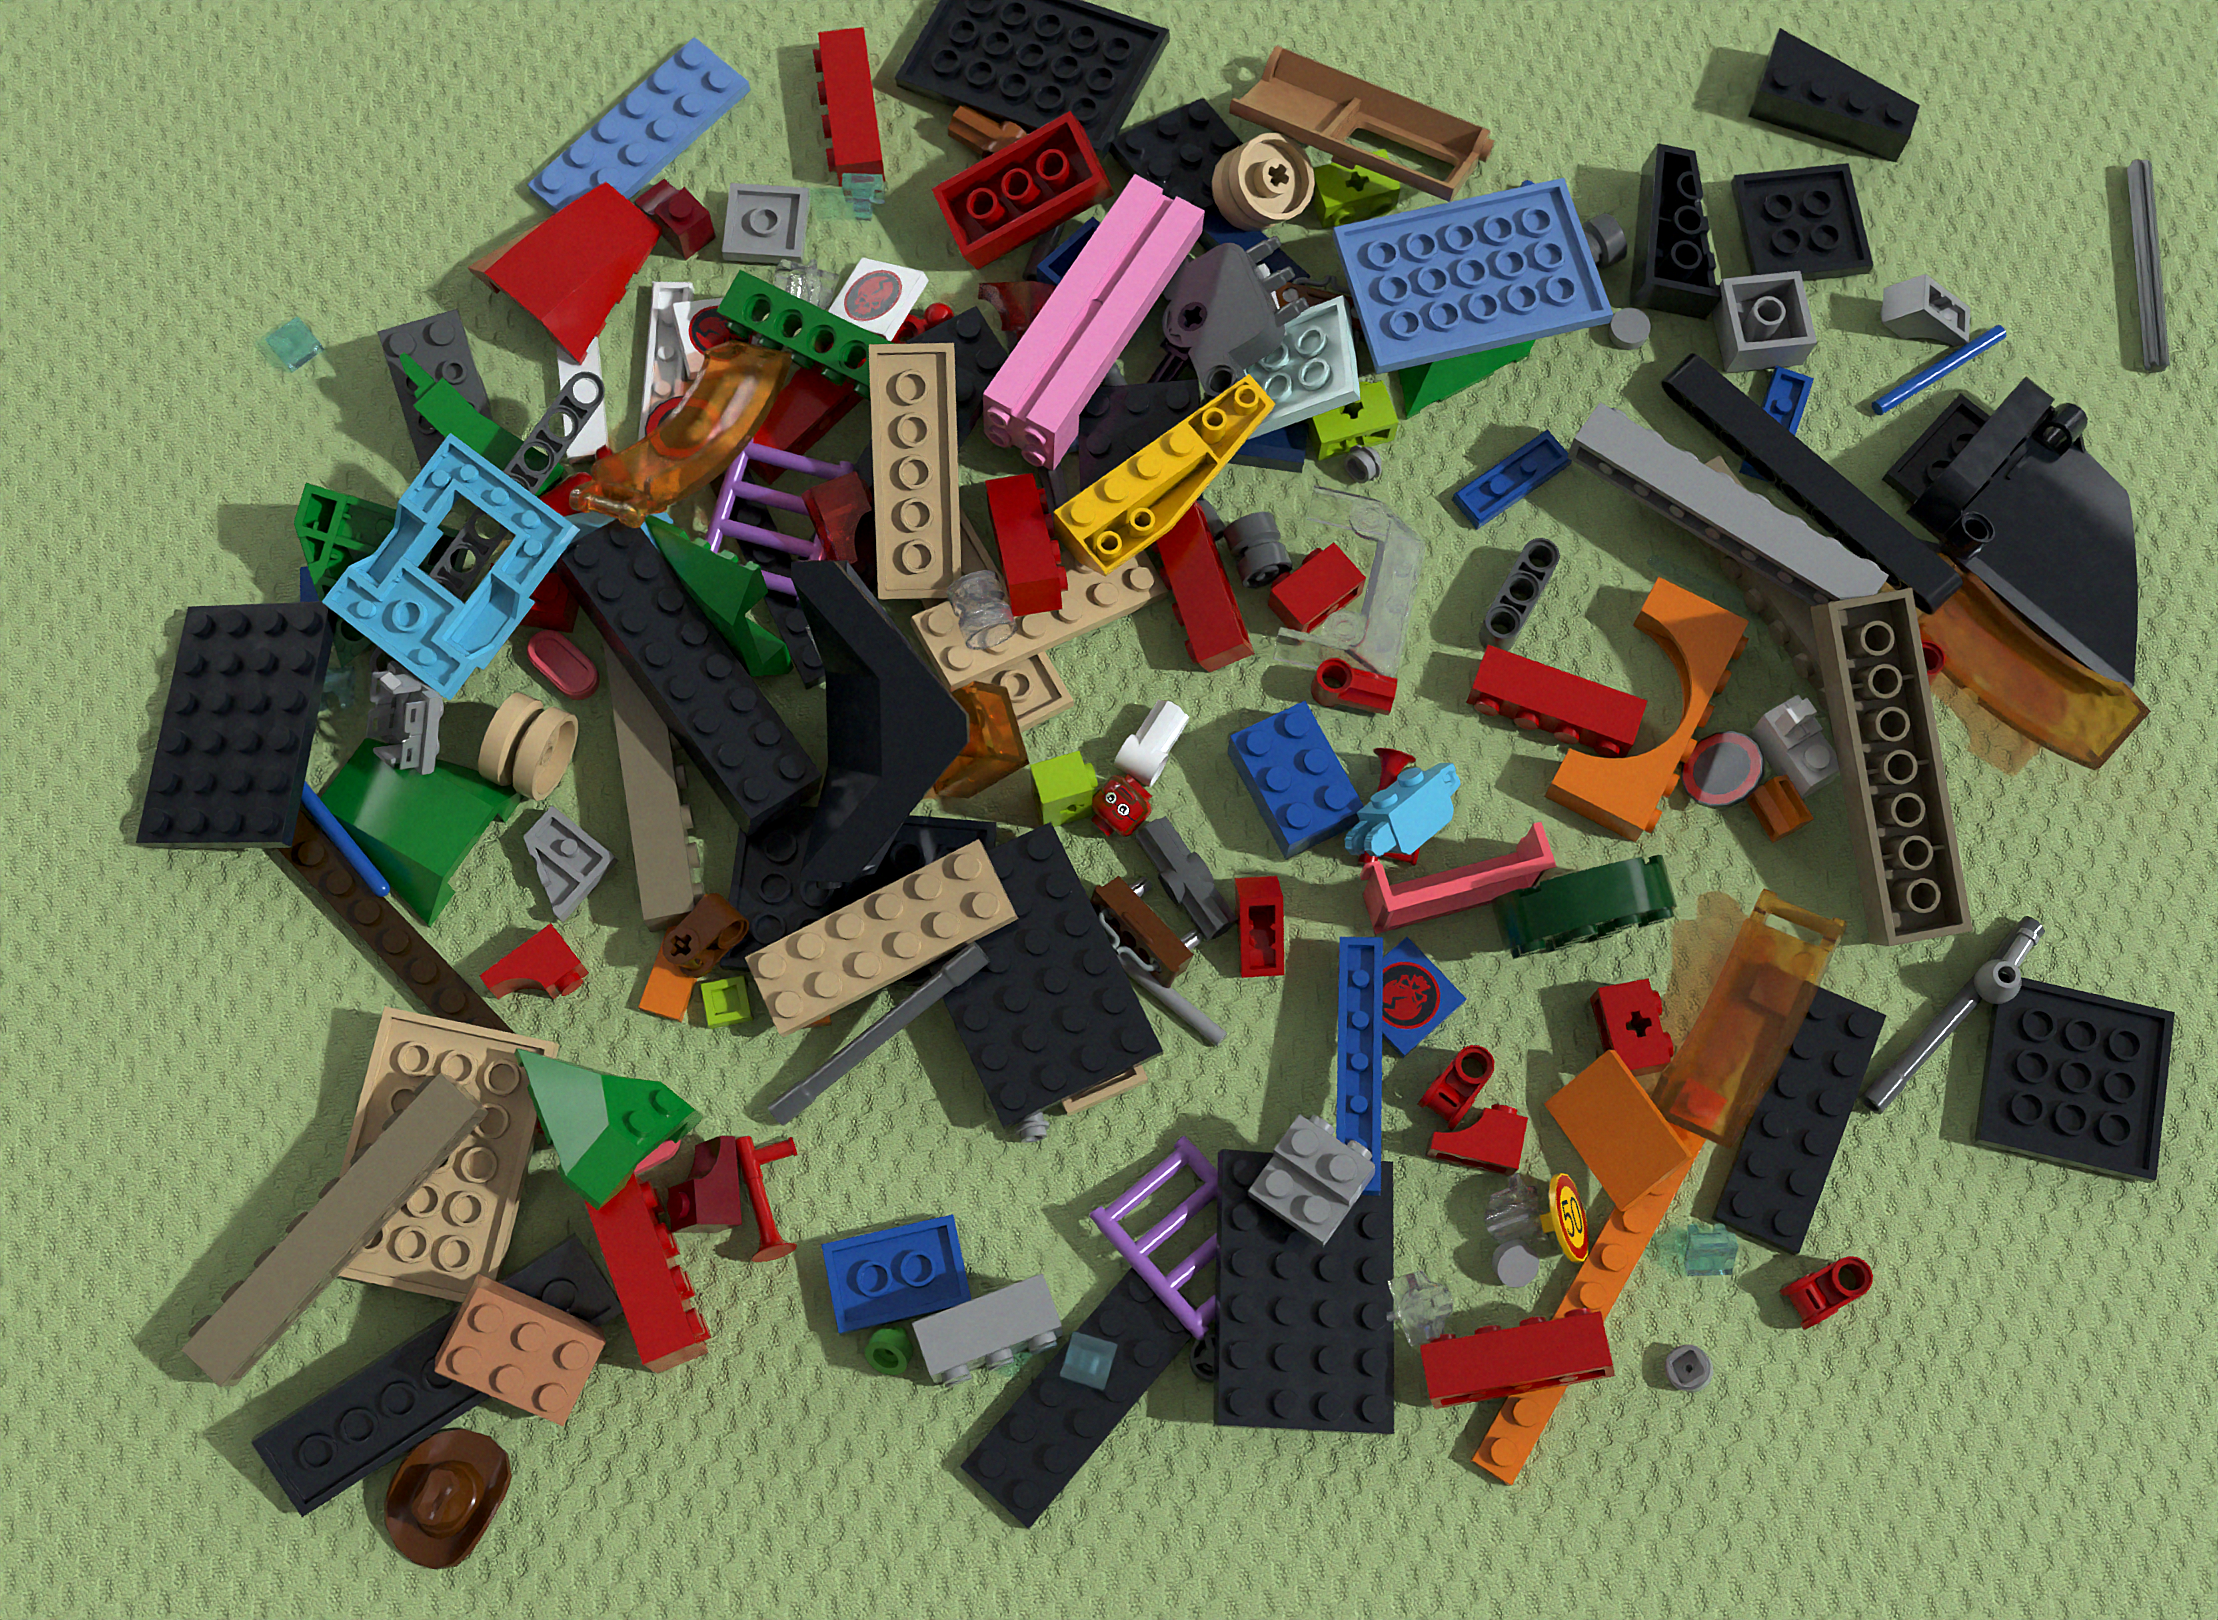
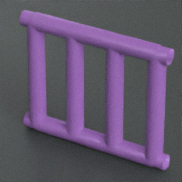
M740 434L704 538L711 545L710 550L717 554L722 537L725 535L806 557L808 560H825L851 482L854 464L846 461H840L839 465L756 444L753 443L754 439L752 437ZM748 459L833 481L826 504L741 481ZM739 497L821 519L814 542L729 520L735 498ZM762 571L767 589L795 596V601L800 603L792 578Z
M1182 1136L1173 1146L1176 1149L1173 1153L1107 1208L1104 1209L1100 1206L1092 1210L1089 1217L1183 1326L1197 1340H1201L1209 1330L1206 1325L1215 1318V1294L1195 1311L1177 1290L1216 1257L1217 1232L1166 1276L1147 1257L1217 1197L1218 1171L1186 1136ZM1188 1164L1205 1184L1139 1240L1134 1242L1117 1222Z

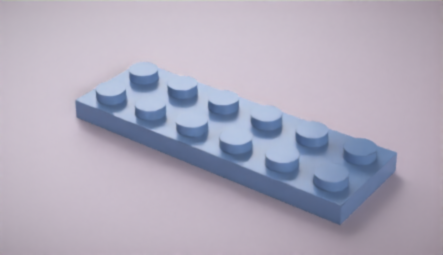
M692 38L527 184L530 193L553 213L604 182L610 184L629 200L750 92L749 81L697 38Z

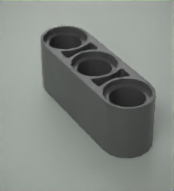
M1535 538L1529 541L1523 548L1485 616L1479 632V641L1483 648L1486 649L1487 645L1509 651L1514 646L1557 567L1560 554L1557 546L1552 541L1545 538ZM1529 559H1540L1545 563L1546 567H1536L1531 564ZM1510 592H1522L1527 596L1528 600H1517ZM1491 625H1504L1510 633L1499 634L1493 630Z

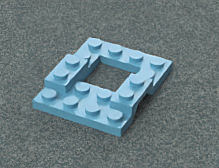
M450 433L397 502L394 528L376 552L348 566L322 602L441 696L451 701L476 666L482 670L487 667L535 603L529 596L580 529ZM461 495L516 535L466 603L418 568L444 532L437 527Z

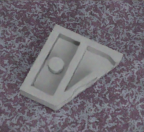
M551 806L523 836L528 851L536 865L541 883L551 902L554 915L562 923L618 862L612 853L554 806Z

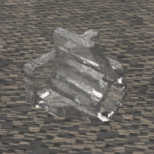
M782 259L775 269L773 285L825 310L832 304L833 291L839 282V274L817 269L818 262L816 259H811L807 266Z
M1518 1173L1510 1175L1509 1187L1491 1195L1484 1213L1485 1225L1490 1236L1500 1244L1517 1239L1530 1245L1537 1241L1543 1242L1549 1239V1232H1543L1539 1216L1545 1213L1538 1204L1537 1187H1526Z
M1422 1270L1388 1281L1397 1310L1387 1313V1319L1389 1322L1401 1319L1410 1347L1439 1338L1440 1334H1444L1445 1320L1453 1310L1452 1295L1444 1285L1431 1282Z

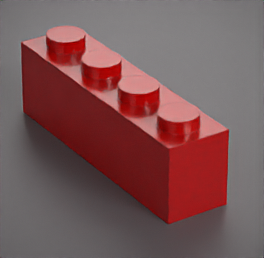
M864 27L818 32L820 48L813 49L816 73L823 72L824 81L817 82L820 106L828 105L829 114L821 115L824 138H832L833 148L826 149L829 173L837 172L839 187L884 182L885 174Z
M833 343L826 348L825 352L832 348ZM866 358L860 361L857 368L865 363ZM815 366L810 371L799 368L793 375L791 382L782 391L771 394L757 414L751 419L743 420L736 427L733 436L730 437L733 448L737 444L739 435L746 434L754 439L753 443L802 456L850 412L863 397L853 391L855 386L844 382L843 386L840 387L821 376L822 370ZM748 459L746 464L768 485H771L787 470L786 468Z
M1033 473L985 480L988 512L1012 617L1062 609L1061 592L1068 591V582L1065 567L1056 566L1061 564V554L1058 540H1050V538H1055L1051 513L1043 514L1048 512L1045 489H1037Z
M1195 501L1169 532L1150 545L1156 554L1160 553L1164 566L1160 567L1159 571L1168 590L1173 589L1177 601L1172 604L1174 615L1179 625L1186 627L1189 639L1185 641L1187 653L1194 664L1199 663L1210 673L1255 653L1203 508Z
M1491 645L1486 647L1466 703L1473 705L1482 714L1489 716L1502 715L1513 719L1515 724L1524 729H1541L1554 734V737L1561 742L1567 744L1580 743L1592 747L1597 754L1606 758L1626 757L1633 746L1648 702L1642 698Z
M1589 1308L1570 1310L1564 1314V1318L1546 1321L1545 1317L1527 1318L1519 1322V1327L1501 1330L1499 1325L1483 1326L1474 1330V1335L1456 1338L1455 1334H1440L1429 1339L1430 1343L1420 1345L1429 1398L1434 1409L1615 1376L1601 1311L1592 1313Z

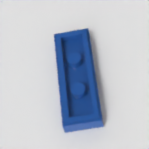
M1776 365L1767 386L1761 408L1793 435H1796L1814 378ZM1742 461L1739 473L1768 482L1747 461Z
M1547 429L1454 493L1452 501L1478 530L1570 466L1572 460L1567 458L1569 453Z

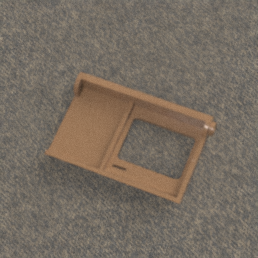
M1278 45L1274 47L1269 56L1262 79L1240 100L1233 98L1229 108V113L1333 155L1331 162L1351 170L1356 165L1448 202L1453 200L1477 167L1479 161L1487 162L1495 140L1489 138L1491 133L1489 129ZM1356 128H1362L1454 165L1455 168L1446 180L1440 181L1345 143V140Z

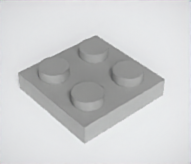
M730 183L722 246L723 259L729 261L802 265L810 202L809 188Z

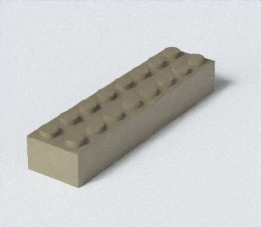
M1912 588L1810 607L1870 944L1894 946L1973 931Z

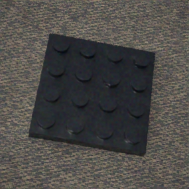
M2001 973L1999 979L2004 983H2009V976ZM2021 977V988L2013 999L2003 1004L1992 1005L1974 1143L2140 1182L2152 1183L2156 1181L2175 1012Z

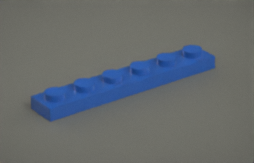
M1340 937L1336 1139L1345 1145L1350 1140H1354L1371 1152L1372 1158L1369 1161L1375 1164V1175L1361 1195L1381 1196L1383 937Z

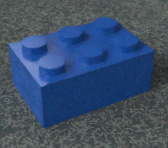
M1306 701L1300 702L1230 735L1227 753L1285 860L1353 828L1360 822L1357 812L1364 805Z

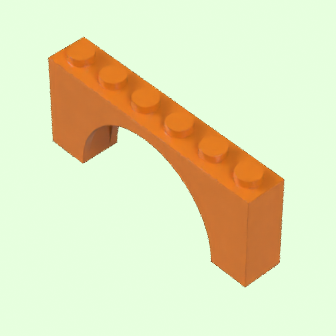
M1658 576L1633 626L1651 637L1664 650L1677 671L1682 688L1683 707L1676 732L1657 748L1627 758L1595 757L1569 748L1544 797L1635 843L1643 831L1651 834L1662 814V811L1656 808L1661 796L1669 798L1680 778L1679 775L1673 773L1678 762L1681 761L1686 764L1698 742L1691 738L1696 726L1703 729L1715 706L1708 703L1713 692L1721 694L1732 674L1731 671L1725 669L1730 658L1738 660L1749 640L1748 637L1742 635L1749 621Z

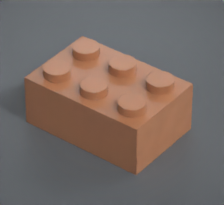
M478 1274L436 1355L435 1372L564 1426L606 1343L604 1330L601 1327Z

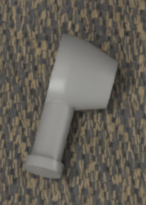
M2020 928L2016 934L2017 938L2003 959L1988 961L1976 971L1974 977L1975 989L1984 1000L1993 1004H2003L2017 995L2022 983L2019 966L2031 948L2039 942L2040 939L2036 933L2027 928ZM1998 971H2003L2009 976V983H2004L1999 979Z

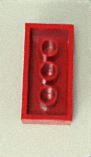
M1071 111L931 188L962 256L976 270L1115 195L1084 128Z
M633 1172L626 1186L599 1210H596L584 1200L642 1364L659 1374L709 1353L705 1341L711 1339L710 1330L703 1314L698 1313L695 1307L692 1308L689 1299L696 1296L688 1272H683L680 1264L677 1265L674 1257L681 1253L674 1233H671V1229L668 1230L666 1224L660 1221L659 1215L665 1213V1208L658 1190L652 1188L649 1180L643 1182Z

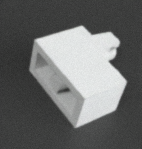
M1796 695L1765 713L1749 733V736L1758 744L1762 754L1778 776L1787 774L1801 798L1804 799L1831 783L1840 772L1836 752L1821 733L1823 728L1814 717L1817 713L1816 709L1808 698L1802 700L1799 695Z

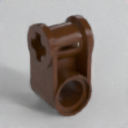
M717 892L710 893L703 897L696 904L693 911L667 935L663 943V954L670 963L678 966L682 973L688 977H704L732 947L744 938L749 929V922L721 894ZM677 941H681L684 944L683 948L677 944ZM698 958V959H700L703 963H702L701 965H699V964L696 963L694 960H696V959Z

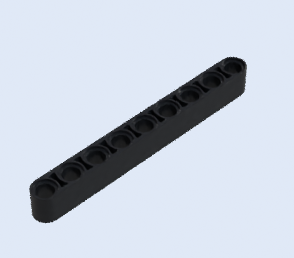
M1690 353L1661 380V387L1670 399L1738 457L1748 462L1758 474L1850 552L1861 559H1868L1877 564L1881 571L1889 575L1886 582L1896 591L1912 588L1915 607L1927 615H1933L1963 586L1961 577L1948 563L1700 356Z

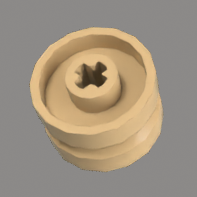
M1263 133L1225 153L1215 166L1212 178L1213 198L1221 215L1234 227L1246 232L1267 230L1302 213L1311 201L1315 185L1313 166L1305 150L1294 139L1280 133Z
M523 693L512 694L497 710L487 728L478 759L480 775L483 779L500 786H509L513 783L517 793L535 801L544 800L560 782L571 760L578 736V720L576 716L557 707H549L544 710L540 700Z

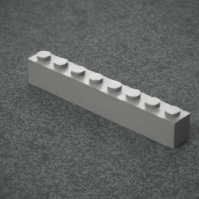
M1600 402L1573 439L1567 458L1812 606L1877 594L1889 576L1881 571L1873 561L1861 559L1846 550L1836 539L1821 535L1808 527L1801 518L1786 514L1771 505L1764 496L1749 492L1736 484L1729 475L1714 471L1699 462L1694 454L1685 450H1679L1664 441L1660 434L1651 429H1644L1629 420L1625 413L1616 408H1609Z

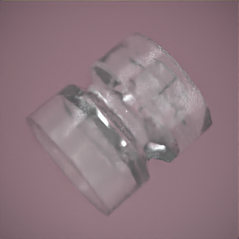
M991 570L972 572L957 579L948 587L946 594L955 616L960 618L958 625L967 648L972 650L990 648L1008 640L1016 633L1018 627L1009 604L1004 602L1006 596L996 572Z

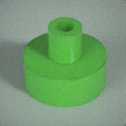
M898 1326L875 1331L865 1348V1358L868 1363L877 1371L887 1375L903 1373L914 1353L913 1346L907 1339V1332Z

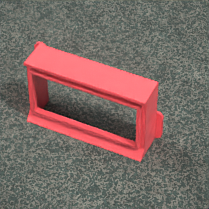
M1542 822L1534 823L1531 826L1527 835L1519 841L1516 847L1517 852L1390 886L1380 861L1365 864L1360 873L1361 880H1368L1363 892V898L1375 935L1492 904L1491 900L1502 894L1523 888L1524 891V888L1535 887L1545 870L1557 867Z

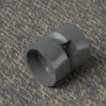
M1604 212L1582 223V229L1596 268L1605 269L1626 258L1627 242L1618 222L1610 214Z
M1269 512L1251 513L1233 521L1224 530V537L1231 555L1239 558L1235 562V566L1244 587L1258 588L1272 584L1281 574L1286 571L1290 572L1293 569L1285 545L1278 542L1281 536L1273 514Z

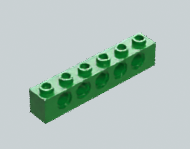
M739 270L716 311L729 322L726 329L738 337L747 340L752 335L759 339L757 344L775 355H779L781 350L790 354L789 360L805 370L810 371L815 366L822 370L821 376L840 387L843 386L844 382L855 386L853 391L870 402L869 344H895L742 270ZM801 328L800 332L794 336L795 332ZM833 343L832 348L825 352L826 348ZM866 358L865 363L857 368L860 361Z

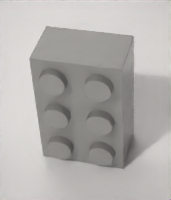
M1043 1273L912 1323L932 1380L935 1385L943 1382L946 1388L954 1387L972 1379L970 1371L987 1365L989 1372L1014 1363V1354L1030 1349L1031 1355L1048 1351L1057 1346L1056 1338L1063 1336L1062 1324Z

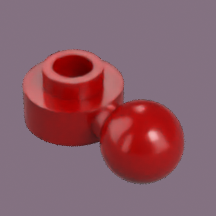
M937 302L925 309L921 319L908 314L891 342L906 344V342L900 341L902 337L909 336L913 338L953 318L954 313L948 305Z

